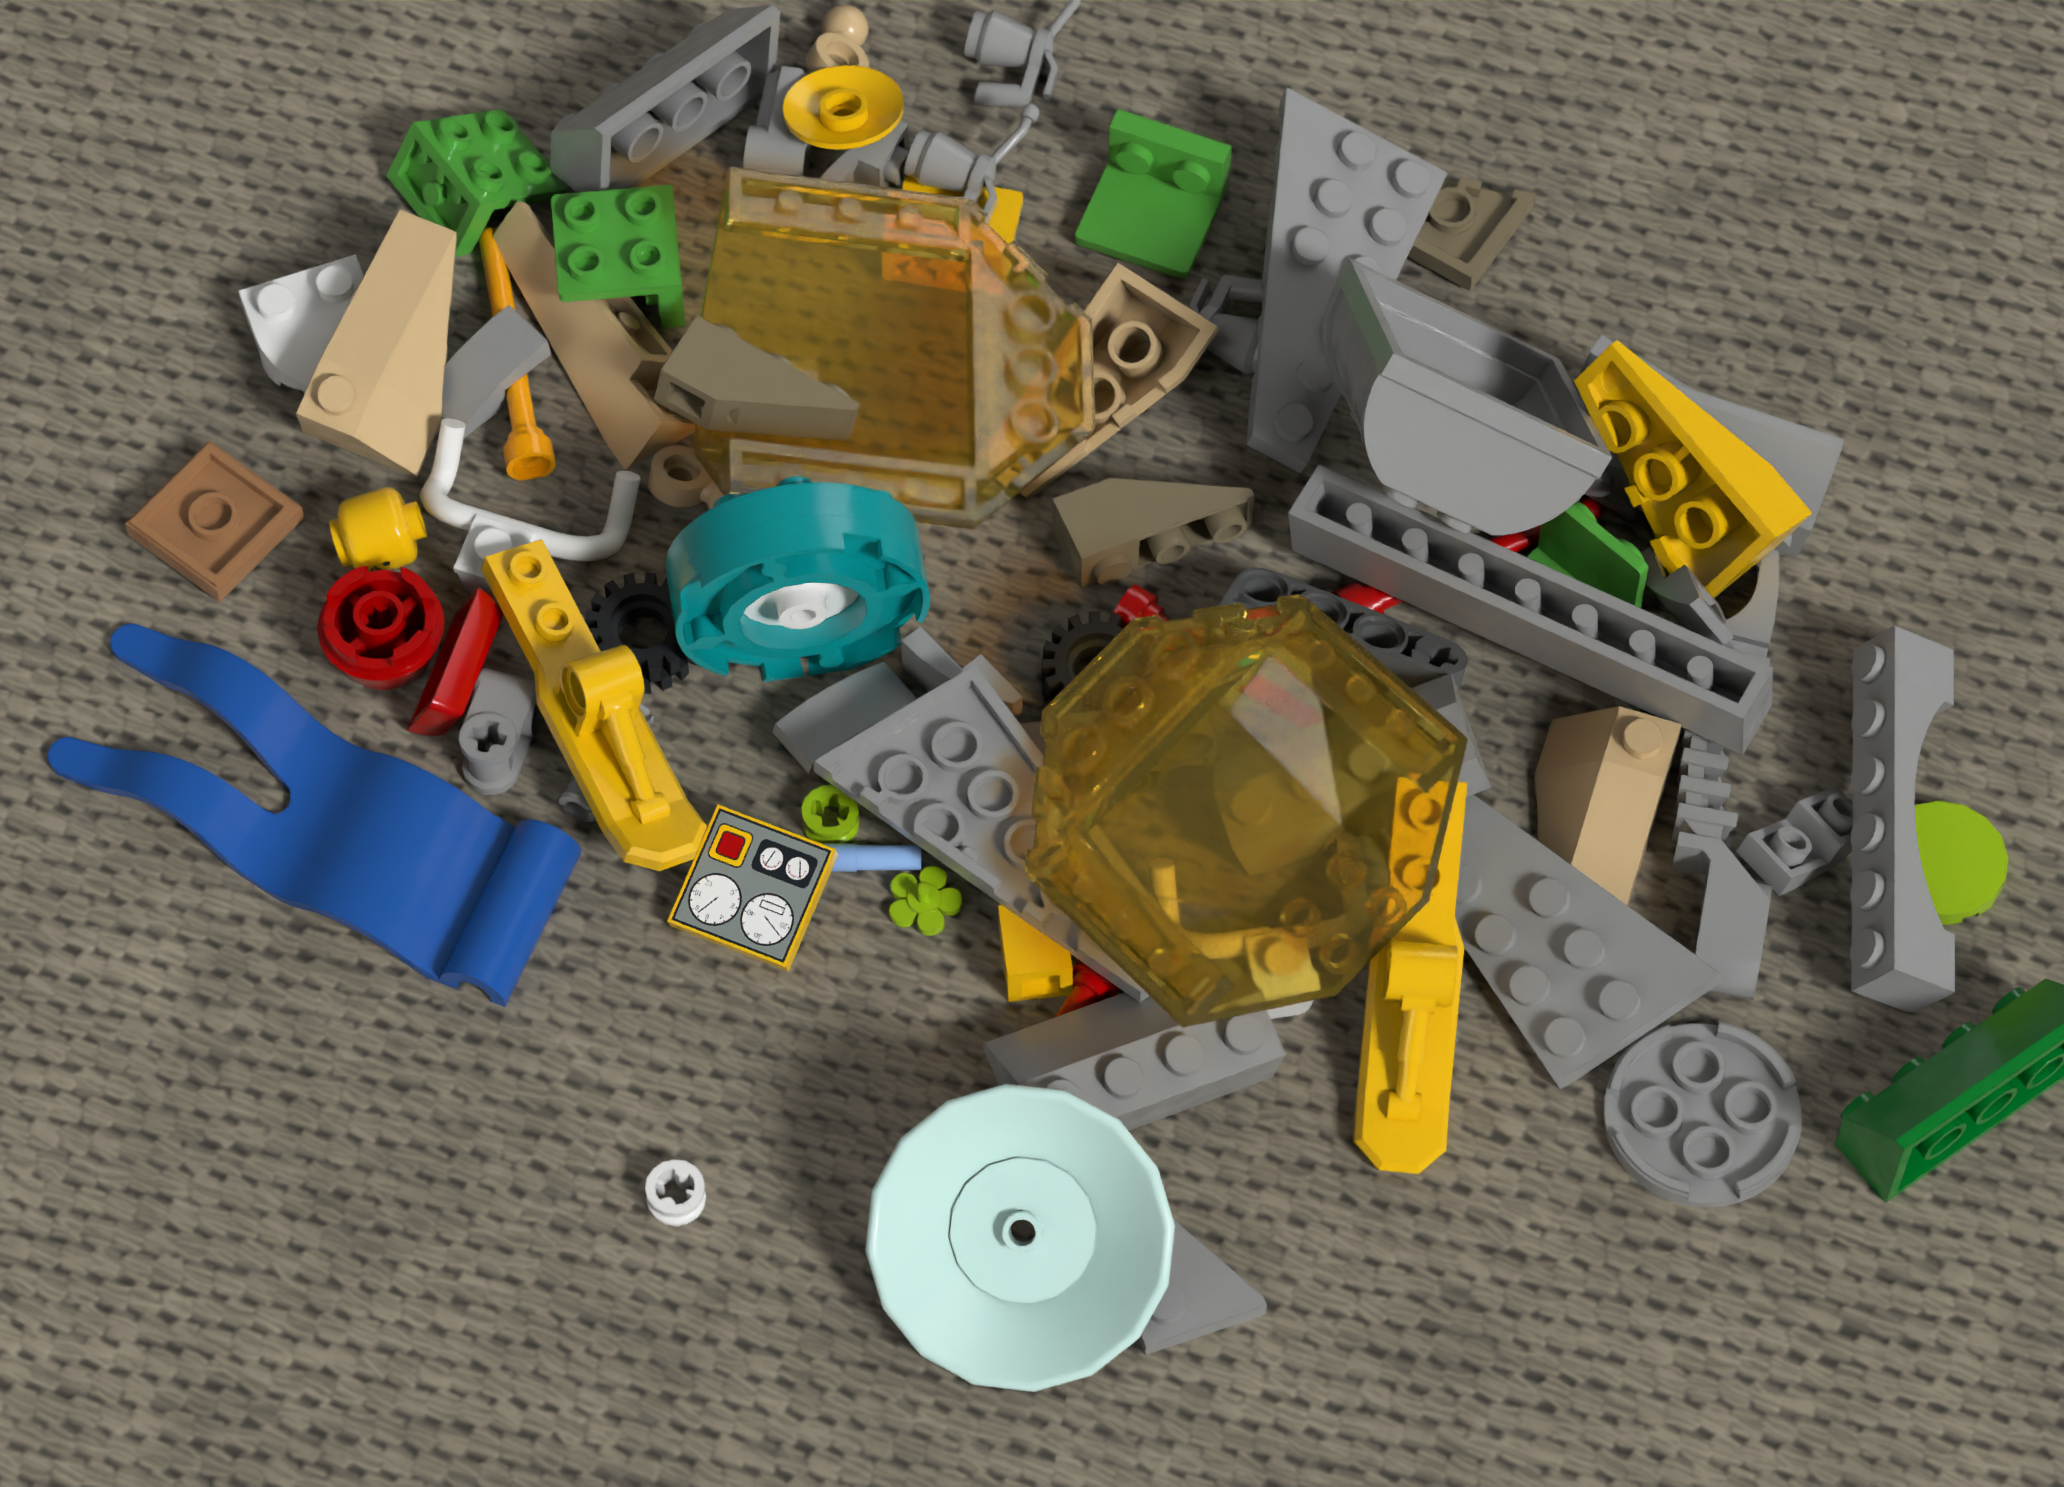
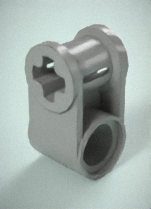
M483 668L480 672L473 691L470 708L459 733V745L464 755L462 773L465 783L472 790L484 795H496L507 791L517 781L532 738L537 735L541 725L535 723V721L541 723L543 715L536 704L535 679L489 668Z

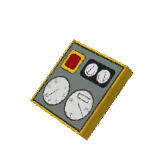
M717 804L667 922L673 928L789 972L839 854L832 847Z

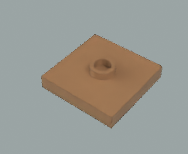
M209 440L125 523L127 534L217 601L221 602L304 519V514L299 504Z

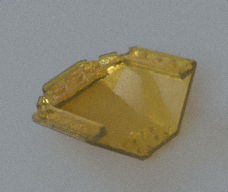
M729 167L726 173L700 317L713 324L718 323L728 326L742 340L766 353H776L785 357L796 369L820 382H829L839 386L850 398L861 404L852 434L847 441L707 430L695 423V456L723 496L734 493L745 495L754 491L775 487L778 482L785 478L802 476L809 478L812 482L844 483L867 487L873 490H885L892 495V498L902 503L911 512L916 523L975 529L1094 431L1095 396L1092 319L1075 301L1068 305L1045 282L1048 274L1014 240L1007 244L985 222L988 214L974 200Z
M1295 594L1278 597L1276 605L1249 609L1242 602L1194 609L1193 617L1163 621L1158 615L1134 618L1042 711L1040 734L1045 738L1043 766L1036 768L1031 816L1036 820L1033 849H1027L1025 875L1182 1028L1336 996L1390 939L1429 902L1468 739L1304 595Z

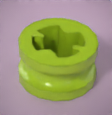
M822 785L812 790L804 798L801 807L803 831L808 839L819 843H849L856 836L860 825L858 803L833 785ZM824 807H837L841 817L836 819L837 826H823L821 816H824Z

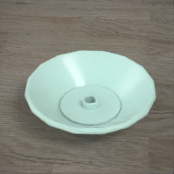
M1003 1084L947 1100L900 1138L871 1191L865 1251L883 1310L922 1357L973 1385L1035 1392L1092 1376L1140 1338L1169 1285L1175 1224L1158 1167L1119 1119L1065 1090ZM1021 1219L1031 1222L1035 1228V1237L1027 1242L1015 1239L1011 1233L1013 1222Z

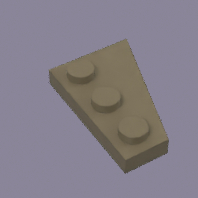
M1461 176L1458 183L1444 180L1408 257L1471 291L1533 209L1536 193L1514 189L1513 195L1483 189L1482 181Z

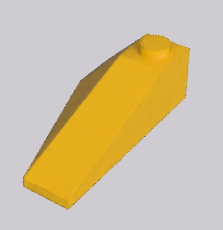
M1618 340L1610 344L1574 380L1583 402L1608 450L1615 452L1630 482V485L1624 489L1633 507L1641 505L1655 535V538L1649 542L1657 559L1669 574L1686 565L1713 598H1715L1774 550L1813 514L1769 462Z

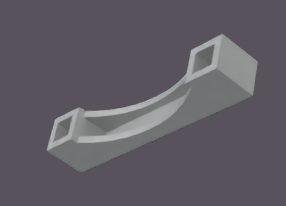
M1894 625L1853 649L1851 667L1853 675V716L1851 720L1853 731V771L1851 775L1853 822L1850 837L1852 844V887L1850 892L1852 903L1851 991L1902 1011L1915 1013L1955 993V934L1944 929L1927 887L1918 849L1914 804L1917 765L1927 729L1934 716L1954 706V650Z

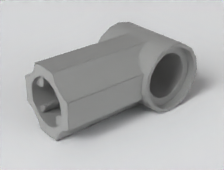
M781 66L778 71L767 73L756 126L750 125L746 137L743 160L744 178L805 186L807 175L803 174V170H809L812 145L794 136L786 126L783 116V101L787 92L797 81L807 75L801 68Z

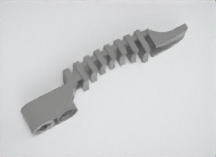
M1774 549L1761 559L1751 600L1739 613L1727 619L1734 638L1724 645L1768 666L1771 659L1766 658L1774 627L1778 601L1779 550ZM1684 728V738L1679 756L1681 763L1676 786L1679 789L1673 813L1676 814L1671 839L1672 842H1677L1671 870L1697 875L1705 885L1694 954L1720 972L1725 980L1709 992L1753 1000L1760 969L1773 886L1755 882L1729 849L1731 839L1729 833L1737 826L1738 813L1724 811L1722 806L1729 799L1732 784L1723 783L1720 779V776L1727 771L1729 756H1725L1723 752L1725 747Z

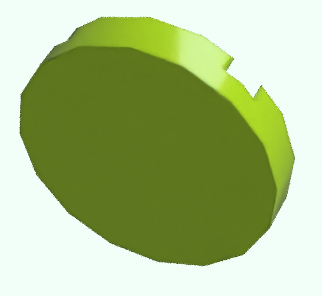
M1945 801L1915 805V825L1922 869L1930 896L1942 925L1961 923L1963 918L1972 917L1977 913V916L1990 909L2003 889L2007 874L2009 857L2001 834L1985 816L1965 805Z

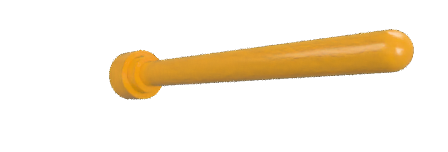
M488 227L483 230L479 238V246L493 318L507 305H510L515 311L516 309L509 270L493 239L497 229ZM525 374L505 390L512 432L507 437L508 441L503 447L507 474L518 481L546 477L556 467L552 441L548 436L544 435L542 429L536 426L528 376Z

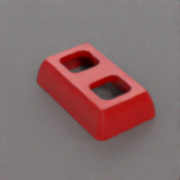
M477 587L461 605L451 620L407 727L408 732L426 736L444 735L464 713L504 615L499 604L480 587Z

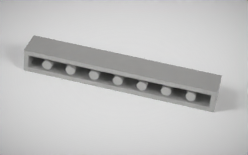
M1319 464L1288 512L1292 550L1660 718L1680 723L1682 728L1737 753L1744 754L1772 706L1773 667L1471 532L1468 534L1459 532L1445 524L1440 518L1417 508L1406 507L1382 492Z

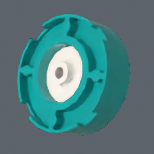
M794 476L781 480L775 487L754 491L745 495L739 493L724 495L714 502L712 509L697 517L678 534L671 544L666 557V574L677 642L685 655L694 663L723 676L729 674L728 662L741 665L760 666L763 682L804 677L800 657L808 656V676L851 670L870 663L900 646L901 634L899 628L910 620L914 614L916 622L923 623L930 608V593L918 525L911 512L902 503L892 498V495L885 490H873L867 487L844 483L812 482L809 478Z

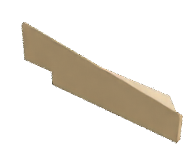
M517 201L494 233L493 239L604 441L624 470L636 466L655 455L659 450L671 446L699 430L700 425L654 401L660 371L673 351L630 297L574 302L560 301L554 237L551 236L530 209L531 206Z

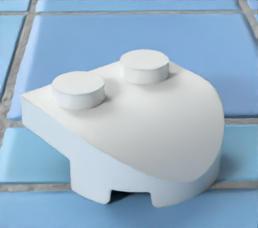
M356 254L238 291L242 308L260 354L262 366L268 376L278 386L283 383L291 388L301 390L305 394L322 354L364 277Z

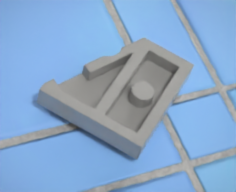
M1174 1219L1175 1230L1169 1285L1139 1338L1145 1355L1266 1315L1267 1311L1265 1299L1258 1291Z

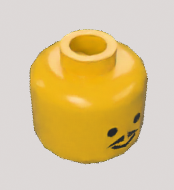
M384 487L343 500L338 508V518L329 521L334 546L344 568L353 566L355 569L367 565L368 572L384 569L391 571L414 563L418 553L416 540L427 537L425 523L418 503L414 501L405 504L401 494L391 487Z

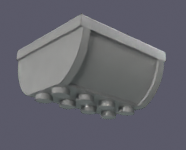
M1351 258L1347 260L1337 277V283L1326 307L1323 322V348L1331 375L1339 391L1345 397L1351 411L1350 416L1355 420L1361 433L1360 438L1364 444L1370 464L1378 479L1384 485L1383 491L1390 498L1409 508H1415L1419 501L1438 510L1437 516L1445 524L1459 532L1468 534L1475 527L1490 535L1499 536L1526 531L1556 518L1577 502L1591 487L1596 478L1601 477L1612 456L1560 359Z

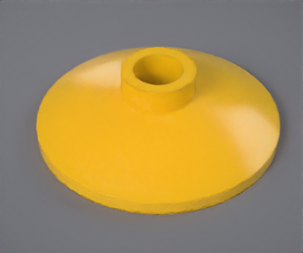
M855 65L832 66L814 71L797 81L789 89L783 101L784 121L794 136L810 145L834 150L858 148L882 139L899 124L904 111L902 92L893 79L875 69Z

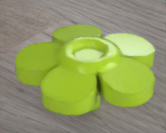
M936 866L923 868L920 872L919 884L916 878L907 872L896 875L890 884L891 894L897 901L890 905L889 915L893 923L898 927H910L917 919V927L921 934L925 936L936 935L945 928L944 916L956 915L961 910V892L956 888H945L947 875L941 868Z

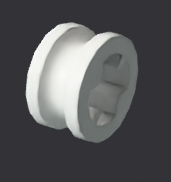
M673 1159L660 1163L648 1175L645 1184L646 1200L649 1211L656 1220L665 1225L680 1226L689 1224L703 1211L706 1201L703 1176L696 1166L687 1161ZM675 1181L680 1189L689 1186L693 1188V1190H686L687 1201L676 1205L671 1197H665L660 1200L657 1195L665 1196L664 1185Z

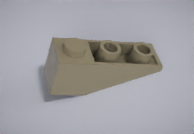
M696 315L662 367L654 397L655 402L707 430L847 441L852 434L861 404L850 398L839 386L814 379L796 369L785 357L776 353H766L742 340L728 326L718 323L713 324Z
M1108 478L1052 498V530L1081 588L1095 583L1112 585L1126 578L1133 569L1155 561L1158 564H1169L1185 556L1191 548L1213 540L1216 543H1227L1238 538L1247 528L1253 526L1255 495L1251 488Z

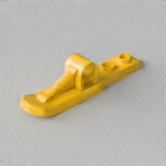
M542 539L486 556L481 571L534 672L536 704L605 838L623 862L656 871H662L694 860L707 825L688 801L640 709L644 695V680L639 663L631 649L626 645H619L600 651Z
M1402 776L1399 782L1388 907L1371 939L1353 1131L1354 1144L1379 1171L1419 1174L1441 1156L1447 1148L1449 1103L1464 945L1455 918L1467 794L1466 782Z

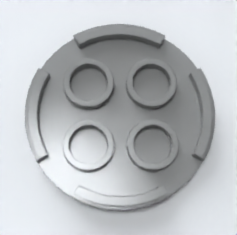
M1719 1021L1718 1025L1692 1023L1672 1027L1668 1023L1649 1031L1637 1039L1626 1049L1614 1066L1604 1098L1603 1117L1606 1135L1622 1167L1639 1184L1656 1195L1672 1202L1695 1207H1720L1736 1204L1756 1196L1771 1186L1786 1170L1794 1156L1802 1130V1111L1795 1086L1796 1080L1786 1062L1769 1044L1743 1028Z

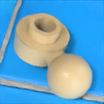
M851 5L833 7L825 14L822 20V35L818 37L806 55L805 62L809 73L841 65L869 68L868 57L860 47L868 35V22L865 15L858 8Z
M668 446L659 450L652 458L647 482L650 492L667 505L673 507H692L703 501L707 503L708 510L712 509L714 502L724 495L734 493L745 495L751 489V485L740 478L727 477L719 481L713 479V468L709 459L701 452L686 446Z

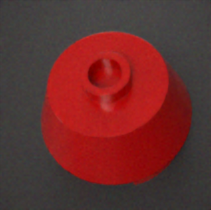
M366 565L347 572L331 586L326 595L327 600L319 614L317 625L318 639L326 657L351 679L370 689L392 690L406 686L416 680L426 669L443 637L445 619L439 599L418 574L405 567H400L401 572L385 569L368 572Z

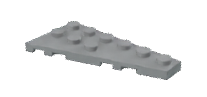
M1286 88L1280 98L1279 118H1281L1279 142L1275 147L1273 167L1276 168L1273 199L1269 206L1261 289H1264L1262 314L1258 319L1256 340H1259L1256 372L1252 377L1246 445L1301 474L1308 464L1341 395L1329 370L1323 348L1324 316L1329 298L1337 283V277L1347 260L1351 258L1396 280L1448 173L1297 92Z
M1473 794L1466 797L1455 918L1464 948L1560 1089L1570 1085L1725 981L1721 973L1477 796ZM1395 824L1384 828L1393 843Z

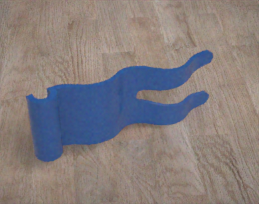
M126 624L115 630L111 636L110 646L116 659L151 680L188 695L215 713L243 739L268 770L290 792V803L282 812L274 814L260 807L218 776L185 760L155 752L114 749L71 737L58 739L51 745L48 751L49 764L55 774L92 789L133 798L159 809L191 831L233 871L280 902L318 913L357 931L430 980L457 989L460 981L471 983L484 990L490 996V1002L506 1007L581 856V848L571 836L553 825L532 819L521 820L515 827L492 814L464 792L434 774L399 758L366 750L349 743L312 717L270 677L252 664L224 649L205 643L174 638L137 624Z

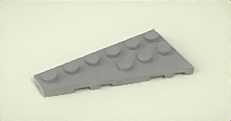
M976 664L814 760V772L1022 920L1068 950L1077 959L1138 1002L1144 1001L1194 970L1195 958Z

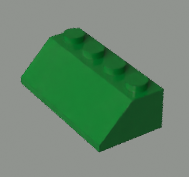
M2045 978L2028 991H2025L2022 987L2013 989L1994 1006L1992 1016L1977 1026L1971 1021L1959 1026L1945 1039L1942 1044L1943 1049L1927 1061L1921 1056L1913 1058L1895 1073L1891 1079L1892 1085L1876 1096L1871 1091H1867L1846 1106L1840 1115L1842 1123L1835 1145L1885 1203L2064 1079L2063 984Z

